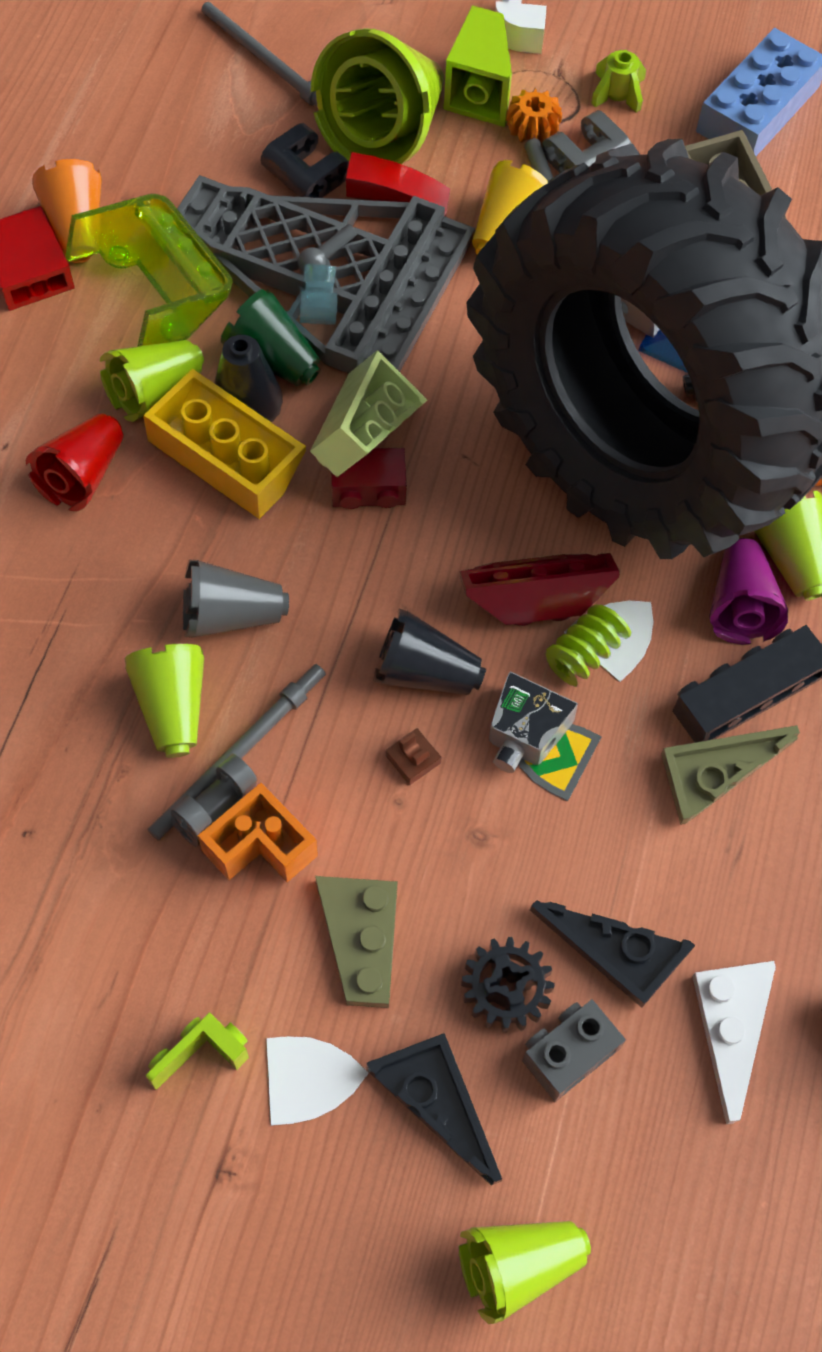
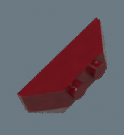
M587 553L560 554L494 562L460 571V579L468 598L505 625L514 624L517 626H525L535 621H564L570 617L582 616L620 577V570L611 553H600L597 556Z

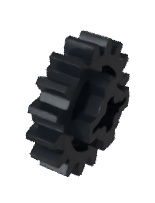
M508 937L506 945L500 947L494 938L490 941L489 952L480 946L476 948L475 956L478 962L467 960L465 969L472 975L462 976L461 986L471 988V990L464 994L463 1001L464 1003L475 1002L476 1005L472 1011L474 1018L482 1014L487 1016L485 1027L490 1028L495 1021L501 1022L502 1032L507 1033L510 1023L515 1022L519 1030L522 1031L525 1030L527 1017L536 1023L540 1020L541 1013L537 1007L548 1009L551 1000L544 994L552 993L555 983L546 981L545 978L551 975L552 967H541L539 965L543 957L541 951L533 955L528 953L530 942L525 941L520 948L514 947L513 937ZM510 959L516 960V961L522 963V964L525 965V966L522 967V966H520V965H518V964H516V963L510 961ZM491 963L492 976L479 983L482 971ZM506 978L509 983L516 982L514 991L509 992L507 986H500L501 979ZM536 985L533 999L525 1006L524 991L530 990L532 986ZM495 1002L505 1007V1010L498 1009L490 1003Z

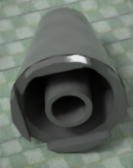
M189 559L185 578H191V583L187 584V588L183 592V630H186L185 637L194 638L280 622L282 615L287 616L289 594L283 592L281 584L203 561Z

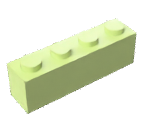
M377 350L348 374L310 452L321 465L327 467L338 477L367 455L428 400Z

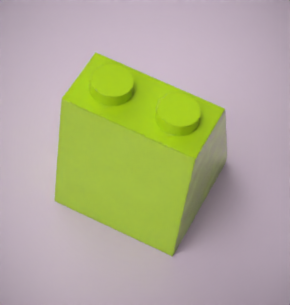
M472 5L446 59L444 110L505 127L512 70L504 14Z

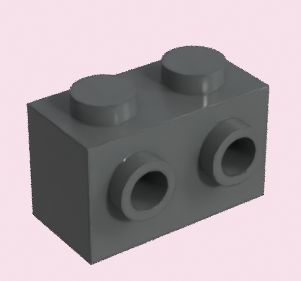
M593 999L583 1007L578 1002L574 1003L558 1017L561 1022L559 1026L550 1033L543 1028L525 1044L529 1050L526 1051L522 1062L554 1102L558 1101L618 1052L626 1041L624 1036Z

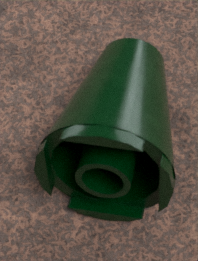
M264 289L257 291L236 311L240 315L236 324L227 323L221 335V343L224 345L229 338L236 335L250 336L258 342L273 374L295 386H300L303 383L309 385L321 371L318 367L320 358L275 295L268 289L267 291Z

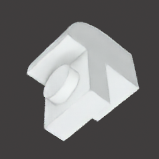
M522 0L496 1L495 12L504 14L508 48L518 52L541 54L547 6L521 4Z

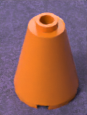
M61 159L55 161L56 167L46 170L45 165L39 167L33 174L32 185L65 258L73 263H83L96 253L102 177L99 169L95 171L93 164L88 161Z

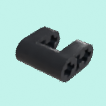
M305 123L297 124L268 144L263 150L260 159L261 164L298 197L323 198L346 181L349 160L337 151L330 153L310 167L303 159L314 151L319 137Z

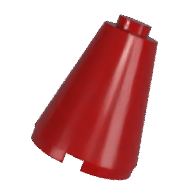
M96 414L32 450L25 461L26 465L30 463L32 471L28 476L38 492L56 506L61 502L70 505L69 511L84 509L91 501L123 441L124 434L118 420L110 415Z

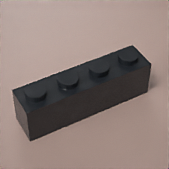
M807 625L794 632L792 629H787L777 635L769 646L763 649L760 646H756L742 656L741 661L733 666L726 663L718 667L710 674V678L700 684L697 681H693L684 686L677 694L678 699L672 712L695 743L717 739L821 680L822 644Z

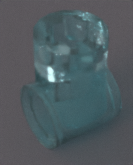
M305 264L304 282H306L305 290H301L300 323L336 325L337 292H333V284L336 283V266Z

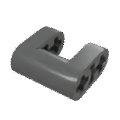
M597 110L581 120L582 133L592 146L581 151L563 132H557L543 140L542 148L548 162L561 173L582 163H586L590 167L595 162L596 155L632 143L628 136L605 113Z
M232 753L216 768V780L198 797L193 799L187 795L171 809L172 824L190 844L197 847L200 844L198 835L257 786L255 773L239 756Z

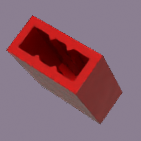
M41 206L0 219V292L9 311L75 289L70 266Z

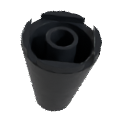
M236 335L229 338L223 345L214 383L270 422H273L280 414L282 407V390L258 342L247 335Z
M399 608L397 611L398 619H393L379 658L384 661L380 669L375 668L373 681L382 685L469 695L472 689L479 690L486 673V668L481 667L482 659L408 610Z

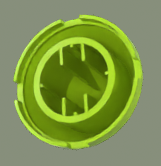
M368 28L344 33L325 46L313 69L311 92L316 91L319 111L313 113L318 128L334 152L338 151L349 161L351 152L404 164L419 151L425 141L444 85V73L438 63L388 33Z

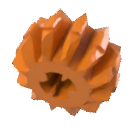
M536 88L530 93L522 89L519 96H512L506 113L510 135L518 136L521 143L533 138L543 142V140L556 134L562 121V108L559 106L558 98L550 97L548 90L543 93L537 92Z

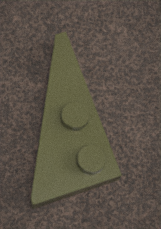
M798 726L663 748L661 756L680 825L687 824L794 743L800 733Z

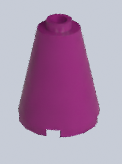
M740 538L729 548L724 549L709 614L713 632L719 638L730 643L747 645L751 644L750 639L762 636L763 642L768 641L780 634L788 624V608L763 549L757 541L747 538Z

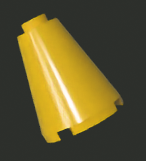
M503 160L496 163L490 174L472 241L476 254L481 251L495 234V230L517 205L534 191L547 184V180L542 174L525 164H522L520 169L510 166L513 162L511 160Z

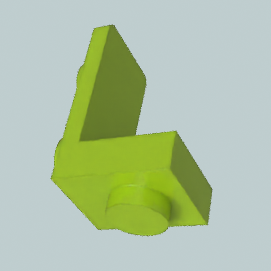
M209 1012L203 1019L197 1017L184 1028L180 1035L183 1039L171 1051L165 1048L152 1059L148 1065L150 1071L146 1074V1078L157 1090L206 1041L238 1070L249 1058L244 1047L248 1040L232 1023L224 1027Z

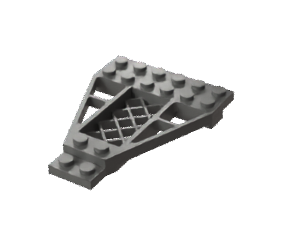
M201 175L198 176L167 223L169 233L199 244L201 254L249 297L261 290L250 279L297 296L290 310L286 312L320 360L325 365L348 374L377 350L399 372L401 371L470 247L475 233L474 227L444 217L445 207L413 196L410 203L271 196L249 187L227 186ZM324 215H340L346 217L343 220V222H340L332 218L326 217ZM358 216L400 219L389 239L353 227ZM267 218L275 221V223L261 226L259 220ZM347 224H350L355 229L357 236L326 260L325 271L316 275H309L300 270L298 265L300 253L298 249L310 245H315V248L322 245L321 242L330 239ZM297 229L307 234L293 238L290 231ZM281 233L284 234L286 240L269 244L266 238ZM261 240L262 247L248 251L245 250V243ZM289 251L292 252L293 259L277 263L275 255ZM360 253L371 258L356 262L352 254ZM346 257L349 264L332 268L330 260ZM268 258L270 262H267L262 259ZM299 269L301 274L296 273V272H293V271ZM370 270L364 280L361 272ZM354 275L357 283L340 287L337 279ZM330 281L332 286L325 283ZM308 303H315L344 314L326 346L296 321Z

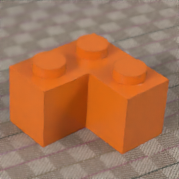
M262 783L258 784L198 835L202 852L228 880H231L261 854L288 883L318 856L317 839Z

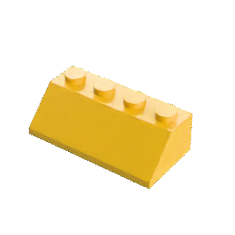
M194 369L190 370L143 415L147 439L150 443L258 519L284 495L306 452L304 444Z

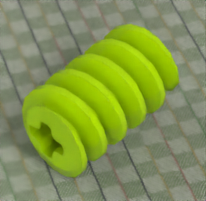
M595 604L588 609L587 614L578 618L577 624L567 629L566 634L557 638L556 644L546 649V659L550 668L558 677L569 685L576 687L578 682L575 674L582 679H587L590 676L587 666L593 669L600 667L597 655L603 659H608L611 656L609 647L618 649L621 646L619 637L628 639L632 632L624 619L614 610Z

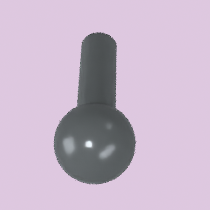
M347 224L320 247H310L303 250L298 258L300 270L309 275L321 273L325 269L326 260L357 236L355 229L350 224Z

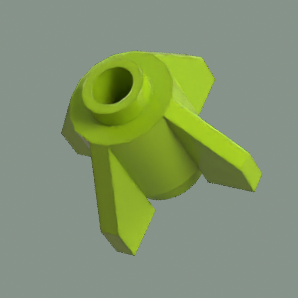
M628 50L614 51L597 63L595 73L601 78V81L592 95L591 104L597 107L608 101V97L614 101L626 100V104L637 113L641 110L643 102L639 83L645 80L646 69L634 53Z

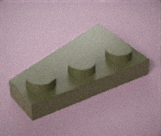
M315 876L346 1004L351 1006L389 1008L398 881Z

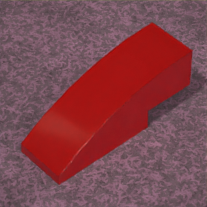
M351 152L346 175V197L410 203L413 196L445 207L444 217H446L450 197L449 187L426 174L397 162Z

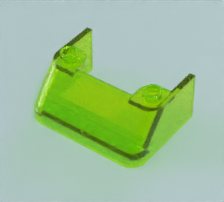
M147 194L74 214L71 217L65 254L68 262L99 253L106 263L115 268H129L137 265L167 303L145 310L137 347L189 339L228 298L232 287L230 274L167 197L160 194Z

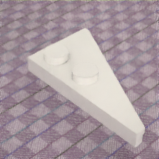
M774 961L695 972L693 975V982L726 1124H733L741 1119L775 972Z

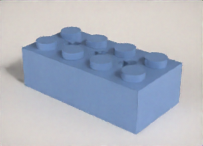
M773 28L703 102L696 132L708 139L743 130L755 156H757L820 87L822 81V54L786 33Z

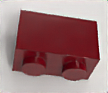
M374 448L338 477L331 472L332 507L355 509L360 506L392 508L397 505H406L405 448Z

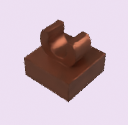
M418 728L386 749V757L409 785L441 764L442 757Z

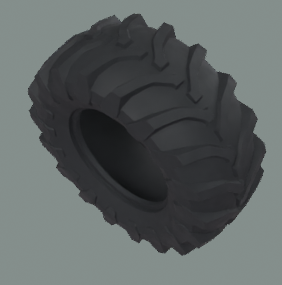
M667 139L658 142L647 154L641 155L634 144L617 147L596 155V160L590 167L586 163L575 165L547 181V184L534 191L510 212L495 230V234L476 255L473 269L479 285L466 302L467 317L483 339L473 355L477 371L497 391L500 401L493 413L501 427L517 434L531 453L525 465L536 477L551 478L567 494L566 509L577 518L590 512L607 523L612 542L624 547L635 536L648 539L660 559H673L683 553L690 544L703 557L727 549L739 540L740 535L768 526L785 514L784 509L790 510L800 502L822 478V241L802 239L791 223L785 218L792 198L779 187L760 196L750 187L739 181L738 157L722 152L707 165L689 159L683 139ZM621 298L642 311L672 344L690 376L699 410L692 408L672 394L655 377L643 361L626 326Z

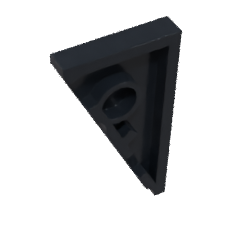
M536 900L530 908L534 915L641 1008L695 947V944L689 940L683 939L680 942L655 935V931L643 927L632 928L625 922L593 913L592 916L566 910V906L553 902L543 903Z
M445 1033L367 1062L369 1073L486 1182L492 1186L502 1181L497 1163Z

